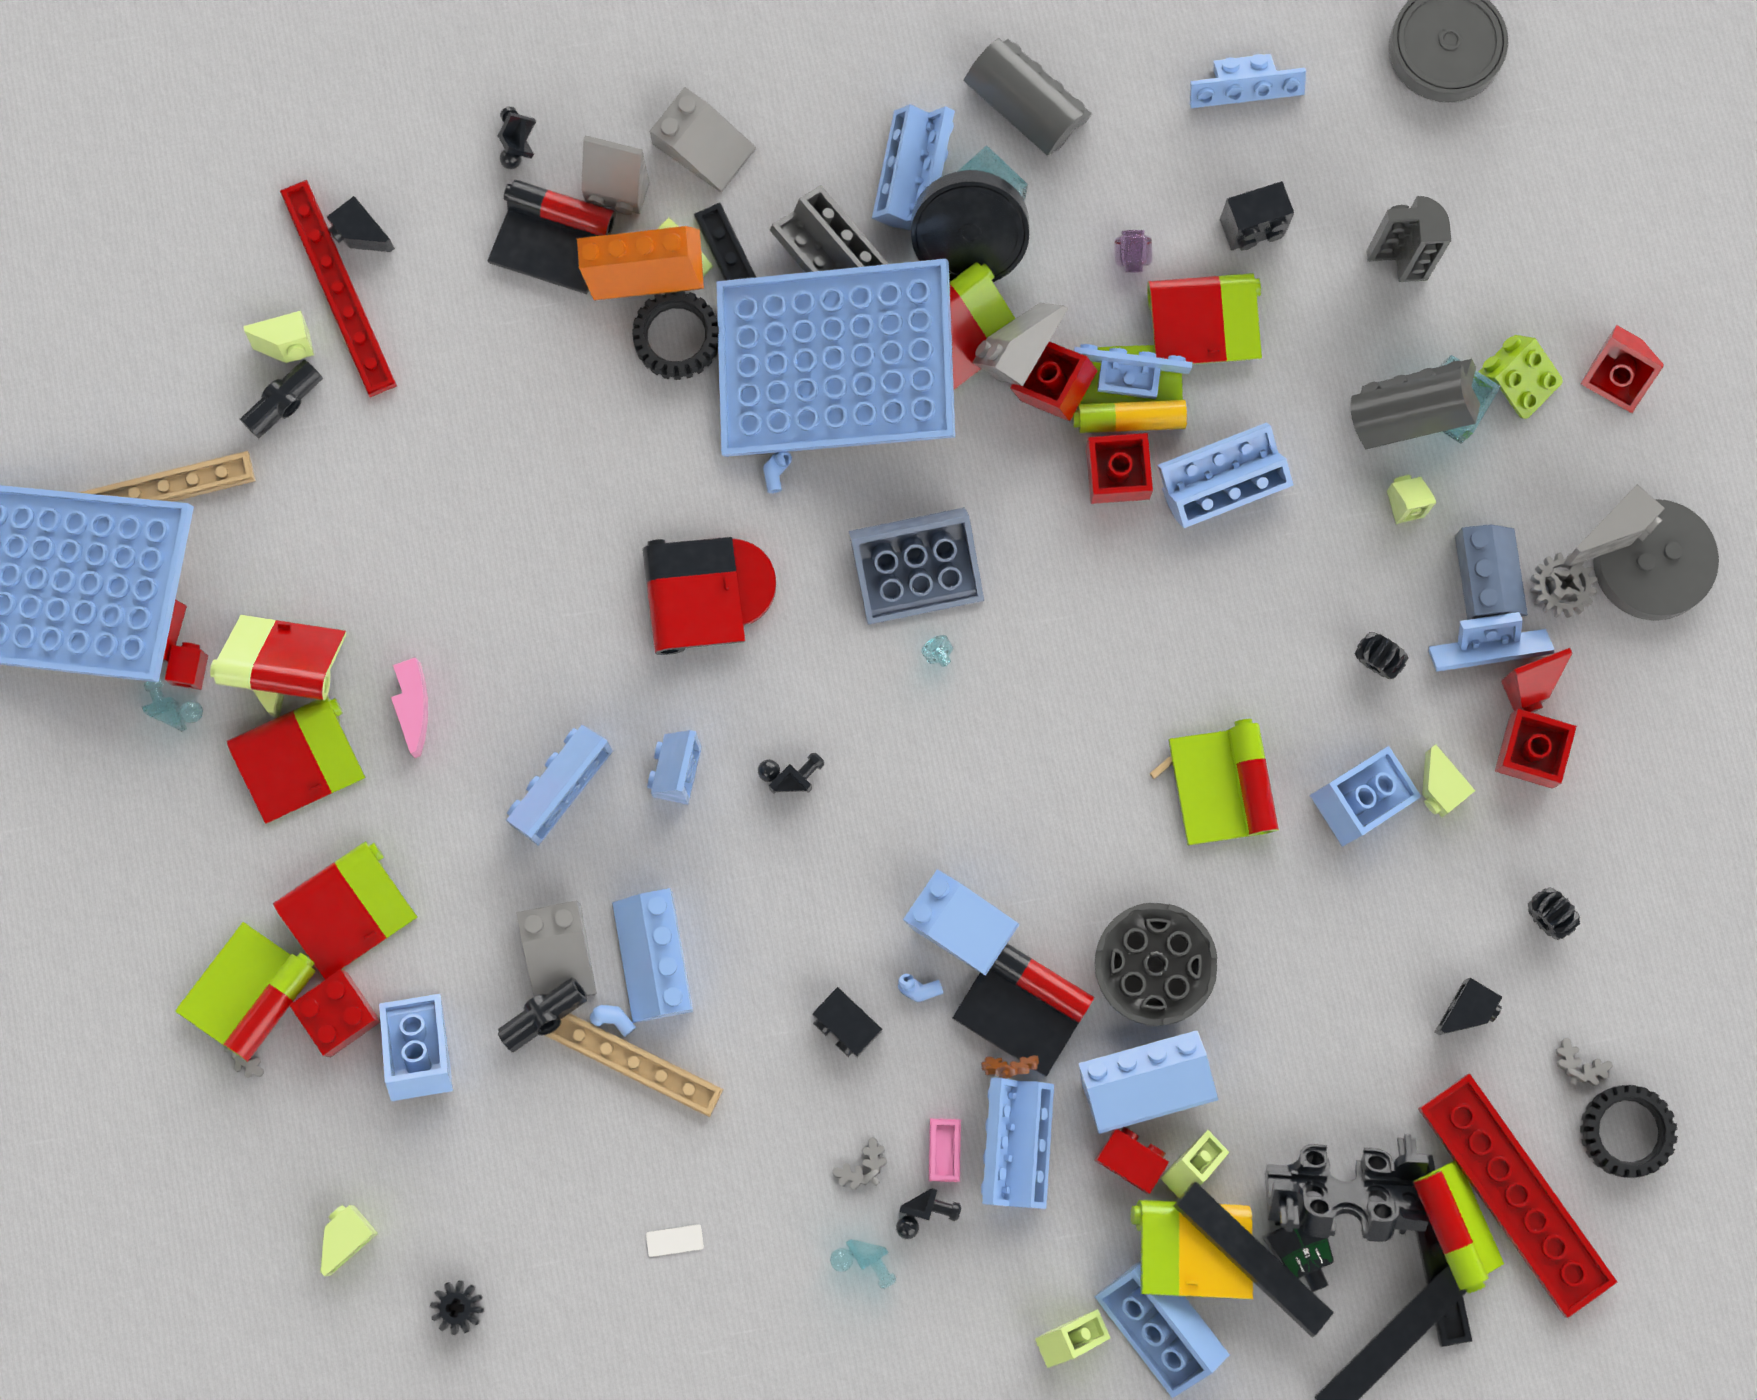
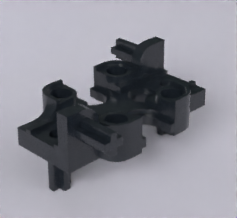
M1405 1134L1404 1138H1397L1399 1157L1394 1162L1390 1154L1384 1150L1364 1148L1361 1160H1356V1178L1349 1182H1343L1331 1175L1329 1158H1327V1145L1310 1144L1304 1146L1300 1151L1299 1159L1295 1163L1289 1165H1266L1265 1187L1268 1220L1275 1221V1225L1285 1228L1286 1232H1292L1293 1228L1299 1229L1301 1227L1304 1233L1317 1238L1335 1236V1217L1340 1214L1355 1216L1361 1223L1362 1237L1367 1238V1241L1385 1242L1392 1238L1395 1230H1399L1401 1235H1405L1406 1230L1425 1232L1428 1217L1413 1181L1426 1175L1429 1164L1428 1155L1417 1154L1416 1139L1411 1138V1134ZM1314 1191L1322 1197L1307 1196L1306 1193ZM1379 1196L1384 1201H1371L1369 1197Z

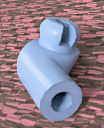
M789 452L774 453L765 463L763 470L768 493L782 491L779 476L792 461V456Z
M903 974L898 980L900 992L915 1002H922L944 994L939 979L922 984L914 979L913 975Z
M599 1005L590 1014V1021L593 1025L600 1027L604 1023L614 1024L624 1037L636 1029V1026L618 1006Z

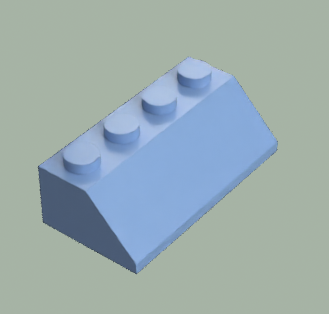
M581 725L578 730L573 728L564 739L566 744L559 754L554 752L545 764V767H547L541 777L535 776L526 788L528 791L522 801L516 800L507 812L509 817L506 821L538 846L613 752L606 739L584 725Z
M668 888L641 893L613 902L633 1023L693 1012L672 890Z
M1197 1030L1079 1063L1081 1084L1099 1134L1218 1101L1207 1054Z
M1141 1261L1129 1268L1095 1296L1099 1304L1172 1398L1212 1374L1230 1355L1185 1296L1141 1294Z

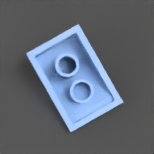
M687 730L664 734L663 742H657L654 759L658 760L656 771L651 770L647 788L652 789L651 794L654 798L689 805L702 748L696 731Z
M1388 746L1315 791L1310 797L1343 847L1421 798V795Z
M938 869L903 919L913 931L985 976L1019 926V923Z
M435 994L380 1003L385 1084L391 1101L453 1091L441 995Z

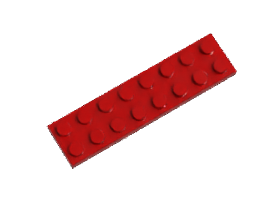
M1470 1073L1418 1108L1565 1318H1569L1618 1283Z

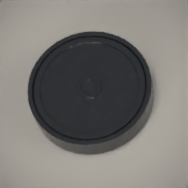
M964 170L944 175L932 182L921 193L912 212L911 241L916 257L919 261L947 259L949 261V282L975 262L980 265L986 264L994 274L995 278L992 279V282H995L1015 269L1024 257L1029 243V215L1022 196L1009 182L992 173Z

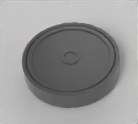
M1408 0L1400 10L1389 38V56L1393 69L1399 79L1419 96L1432 101L1446 103L1464 101L1484 91L1497 76L1505 61L1508 50L1506 24L1500 12L1490 0Z
M1661 499L1655 500L1665 508L1658 516L1662 521L1643 541L1637 538L1630 546L1593 558L1595 575L1606 597L1623 612L1640 619L1653 621L1677 617L1697 605L1711 590L1719 567L1717 544L1707 524L1689 508L1673 501Z

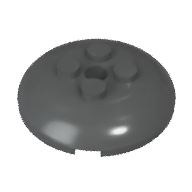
M1143 903L1123 911L1106 927L1099 939L1095 952V974L1101 992L1117 1012L1137 1023L1163 1026L1188 1018L1204 1005L1213 991L1216 982L1218 957L1215 944L1208 930L1190 912L1171 904ZM1150 957L1161 959L1163 963L1161 972L1154 973L1149 970L1147 962Z

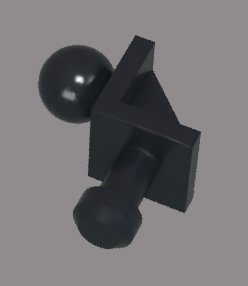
M509 106L500 113V117L504 122L498 134V138L504 147L500 154V162L506 169H515L521 163V156L532 159L534 155L527 139L536 120L519 115L514 107Z
M811 753L807 757L809 760L798 771L789 764L781 773L777 762L770 759L764 760L758 766V775L763 781L771 782L769 789L773 794L776 792L809 793L812 790V784L807 781V778L817 768L820 770L824 766V760L817 753Z
M931 1188L900 1206L899 1212L905 1213L906 1216L901 1217L897 1221V1234L903 1239L914 1238L919 1231V1224L915 1217L929 1220L931 1212L949 1216V1220L956 1221L959 1219L962 1208L960 1203L953 1202V1204L936 1200L938 1190Z

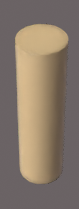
M1171 756L1149 773L1153 779L1173 764Z

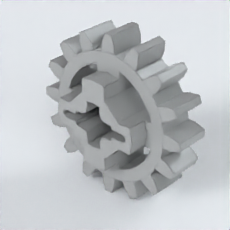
M1561 552L1555 555L1554 560L1550 556L1546 557L1543 560L1544 565L1539 564L1535 568L1538 574H1534L1530 581L1537 583L1536 586L1530 589L1531 593H1538L1539 595L1534 601L1535 604L1543 602L1545 604L1543 612L1546 613L1548 610L1553 609V614L1556 618L1562 612H1564L1566 618H1570L1573 615V611L1579 615L1584 611V606L1588 607L1593 602L1588 596H1594L1597 593V590L1591 587V585L1598 581L1597 578L1589 576V573L1593 570L1592 566L1584 568L1582 566L1584 562L1569 567L1564 564L1571 553L1566 559L1563 558ZM1557 567H1565L1569 569L1560 571L1559 569H1557ZM1562 581L1567 583L1565 590L1560 587ZM1545 584L1548 586L1549 594L1546 590ZM1566 599H1567V600L1570 601V602H1572V601H1574V602H1573V603L1565 604V603H1560L1559 601H1560V600H1566Z

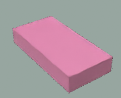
M930 1119L929 1181L960 1182L961 1119Z

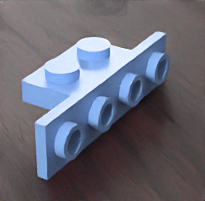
M1256 54L1249 57L1216 60L1213 66L1216 78L1191 81L1190 83L1191 108L1305 95L1306 69L1297 68L1276 71L1271 54Z
M1081 344L1080 348L1074 347L1073 350L1087 356L1091 362L1101 363L1097 392L1150 399L1157 398L1160 371L1189 374L1193 362H1187L1186 358L1173 355L1168 356V359L1156 358V354L1151 352H1139V355L1127 354V350L1121 348H1110L1109 351L1097 350L1098 347L1091 344Z
M1516 612L1460 621L1458 642L1430 646L1428 651L1435 670L1438 672L1554 654L1555 649L1546 629L1521 632L1523 620L1520 613Z

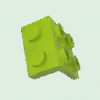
M1514 335L1505 340L1503 347L1494 356L1488 358L1483 363V367L1475 374L1481 383L1498 386L1518 416L1523 419H1528L1563 383L1562 376L1537 339Z

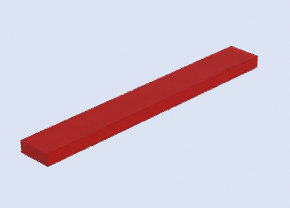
M304 180L281 190V195L369 397L371 398L396 387L397 384L332 235L328 231L329 228L308 181Z

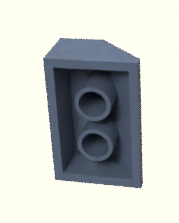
M1493 524L1462 527L1455 535L1467 620L1519 612L1521 617L1527 616L1515 528Z

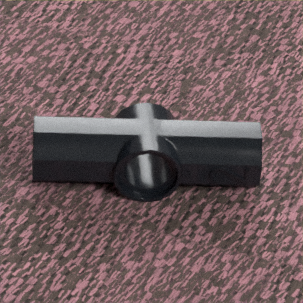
M303 359L282 380L277 379L270 383L263 391L262 398L240 418V421L259 439L281 418L284 419L291 416L301 405V399L323 377L308 361Z
M571 977L549 994H541L531 998L525 1003L523 1012L498 1029V1036L501 1042L509 1051L515 1052L536 1036L552 1033L559 1028L563 1017L588 1001L587 994L578 981Z

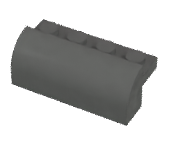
M998 38L992 42L976 59L963 79L967 85L1047 156L1060 149L1071 132L1086 123L1092 115L1080 100L1068 93L1059 81L1050 77L1039 63L1032 61L1016 43L1011 42L1009 39L1002 41Z
M821 185L800 197L794 211L773 223L769 230L805 272L889 264Z
M1417 196L1411 208L1408 205L1391 207V209L1387 210L1367 249V261L1396 260L1398 282L1428 281L1451 242L1450 221L1447 212L1437 201L1425 196Z
M1472 358L1463 361H1453L1448 365L1436 368H1425L1420 372L1398 375L1392 379L1380 382L1374 381L1362 386L1360 394L1352 395L1351 417L1355 431L1365 450L1476 424L1481 404L1471 387L1476 371Z

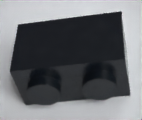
M839 987L812 1013L816 1018L813 1024L825 1036L829 1033L834 1035L839 1040L835 1045L847 1057L853 1053L858 1058L883 1030Z

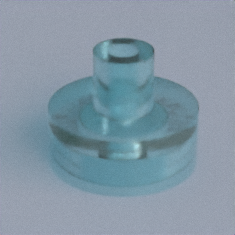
M939 635L930 639L921 649L923 656L930 664L939 662L940 666L944 667L951 662L949 655L953 651V645L945 635Z

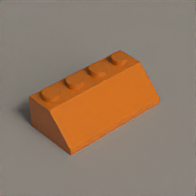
M680 226L577 239L579 269L593 300L704 289L700 229Z

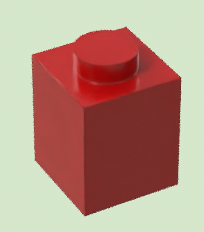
M182 642V646L172 645L165 681L172 686L202 690L209 655L201 650L198 644Z

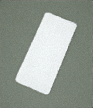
M700 1224L646 1233L649 1257L704 1248Z

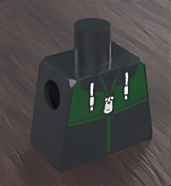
M1282 1227L1262 1236L1273 1255L1298 1279L1303 1276L1305 1277L1312 1292L1329 1285L1321 1269L1334 1263L1328 1238L1309 1236L1304 1233L1301 1227L1299 1229L1293 1228L1292 1232H1286V1229Z

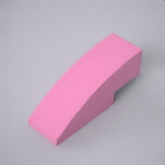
M415 657L393 665L402 694L393 696L391 699L410 754L417 758L422 754L426 738L428 696L422 666Z

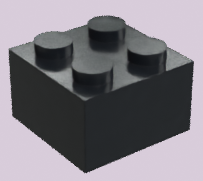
M1283 181L1226 199L1220 222L1231 251L1238 248L1241 251L1248 250L1256 246L1257 242L1263 240L1273 242L1284 237L1293 218L1294 210Z

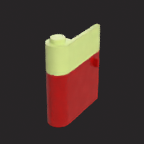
M240 615L218 659H214L211 663L210 676L219 685L325 700L330 687V669L344 642L346 631Z

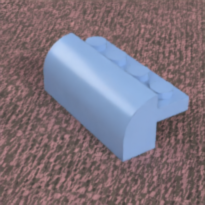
M911 104L894 110L872 219L891 227L911 230L912 212L917 199L932 182L942 177L944 162L948 156L947 146L949 137L954 127L953 117L955 110L945 106L928 113Z
M1267 422L1158 465L1164 486L1162 488L1164 497L1174 518L1183 528L1294 486L1287 459L1278 452L1271 425Z
M991 1078L988 1089L989 1111L985 1125L987 1140L986 1150L983 1155L985 1170L984 1181L981 1186L982 1204L1046 1209L1054 1084Z

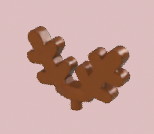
M1038 1056L1021 1057L1019 1063L1012 1061L1008 1065L1006 1061H1002V1058L986 1057L985 1062H982L981 1065L986 1075L996 1074V1076L1005 1079L1017 1074H1029V1070L1038 1068L1039 1060Z

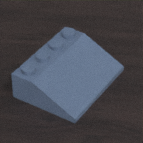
M965 507L848 531L868 625L985 601L970 517Z

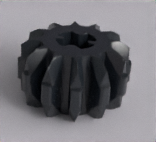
M1369 632L1360 641L1354 653L1359 662L1364 664L1366 668L1387 679L1396 678L1402 672L1408 660V655L1404 649L1389 638L1375 632Z
M1548 887L1538 892L1528 903V912L1533 917V921L1538 924L1540 929L1545 931L1547 936H1552L1553 939L1559 940L1567 935L1569 936L1580 924V916L1575 910V906L1560 891H1556L1554 888Z
M457 1281L455 1289L450 1282L444 1284L447 1295L443 1291L437 1290L435 1296L441 1302L430 1303L431 1308L439 1309L440 1313L432 1316V1320L444 1319L439 1327L441 1331L447 1329L451 1324V1335H457L459 1325L464 1333L470 1332L468 1321L474 1325L480 1323L479 1318L473 1314L484 1312V1307H475V1302L481 1301L483 1296L482 1294L474 1297L471 1296L476 1288L473 1284L468 1286L464 1292V1281ZM459 1299L461 1300L459 1305L464 1304V1311L459 1312L455 1316V1310L451 1311L450 1306Z

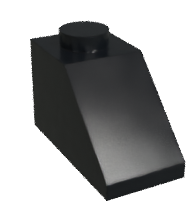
M355 196L327 216L331 225L328 229L330 234L338 243L344 241L350 249L391 252L395 249L390 238Z
M1472 978L1465 979L1434 1033L1443 1035L1484 1025L1489 1021L1494 1022L1502 1009V1006L1498 1005L1502 996Z

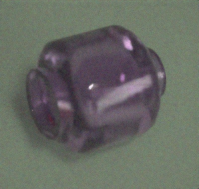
M1145 230L1121 231L1122 236H1118L1114 242L1115 263L1120 267H1125V273L1143 272V266H1148L1153 261L1152 238L1145 235Z

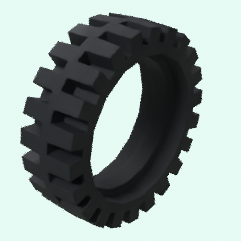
M679 291L664 295L655 294L653 300L648 299L644 302L645 306L643 308L640 307L637 312V318H634L632 336L638 357L647 369H651L652 373L657 376L661 374L665 379L674 377L675 380H681V377L684 376L687 379L692 378L694 373L700 374L704 371L705 366H710L713 357H716L718 353L719 327L713 309L710 305H707L703 298H697L696 294L692 292L686 294L685 291ZM670 309H685L694 313L702 321L705 329V340L700 350L691 358L683 361H668L659 357L651 349L648 342V329L652 321L660 313Z
M1620 1085L1604 1090L1602 1093L1597 1094L1592 1102L1588 1103L1586 1106L1587 1110L1582 1114L1581 1118L1583 1121V1125L1580 1126V1133L1583 1134L1581 1142L1587 1149L1585 1151L1586 1154L1594 1160L1593 1163L1597 1167L1618 1177L1637 1178L1658 1171L1661 1166H1664L1669 1161L1668 1157L1673 1155L1675 1151L1673 1146L1677 1143L1678 1136H1675V1131L1678 1128L1677 1123L1673 1122L1675 1117L1673 1111L1668 1110L1667 1106L1669 1105L1665 1100L1659 1098L1660 1095L1649 1091L1645 1087ZM1617 1102H1637L1646 1107L1655 1118L1658 1128L1657 1143L1652 1152L1642 1160L1635 1162L1621 1161L1610 1155L1602 1144L1599 1134L1600 1120L1605 1111Z

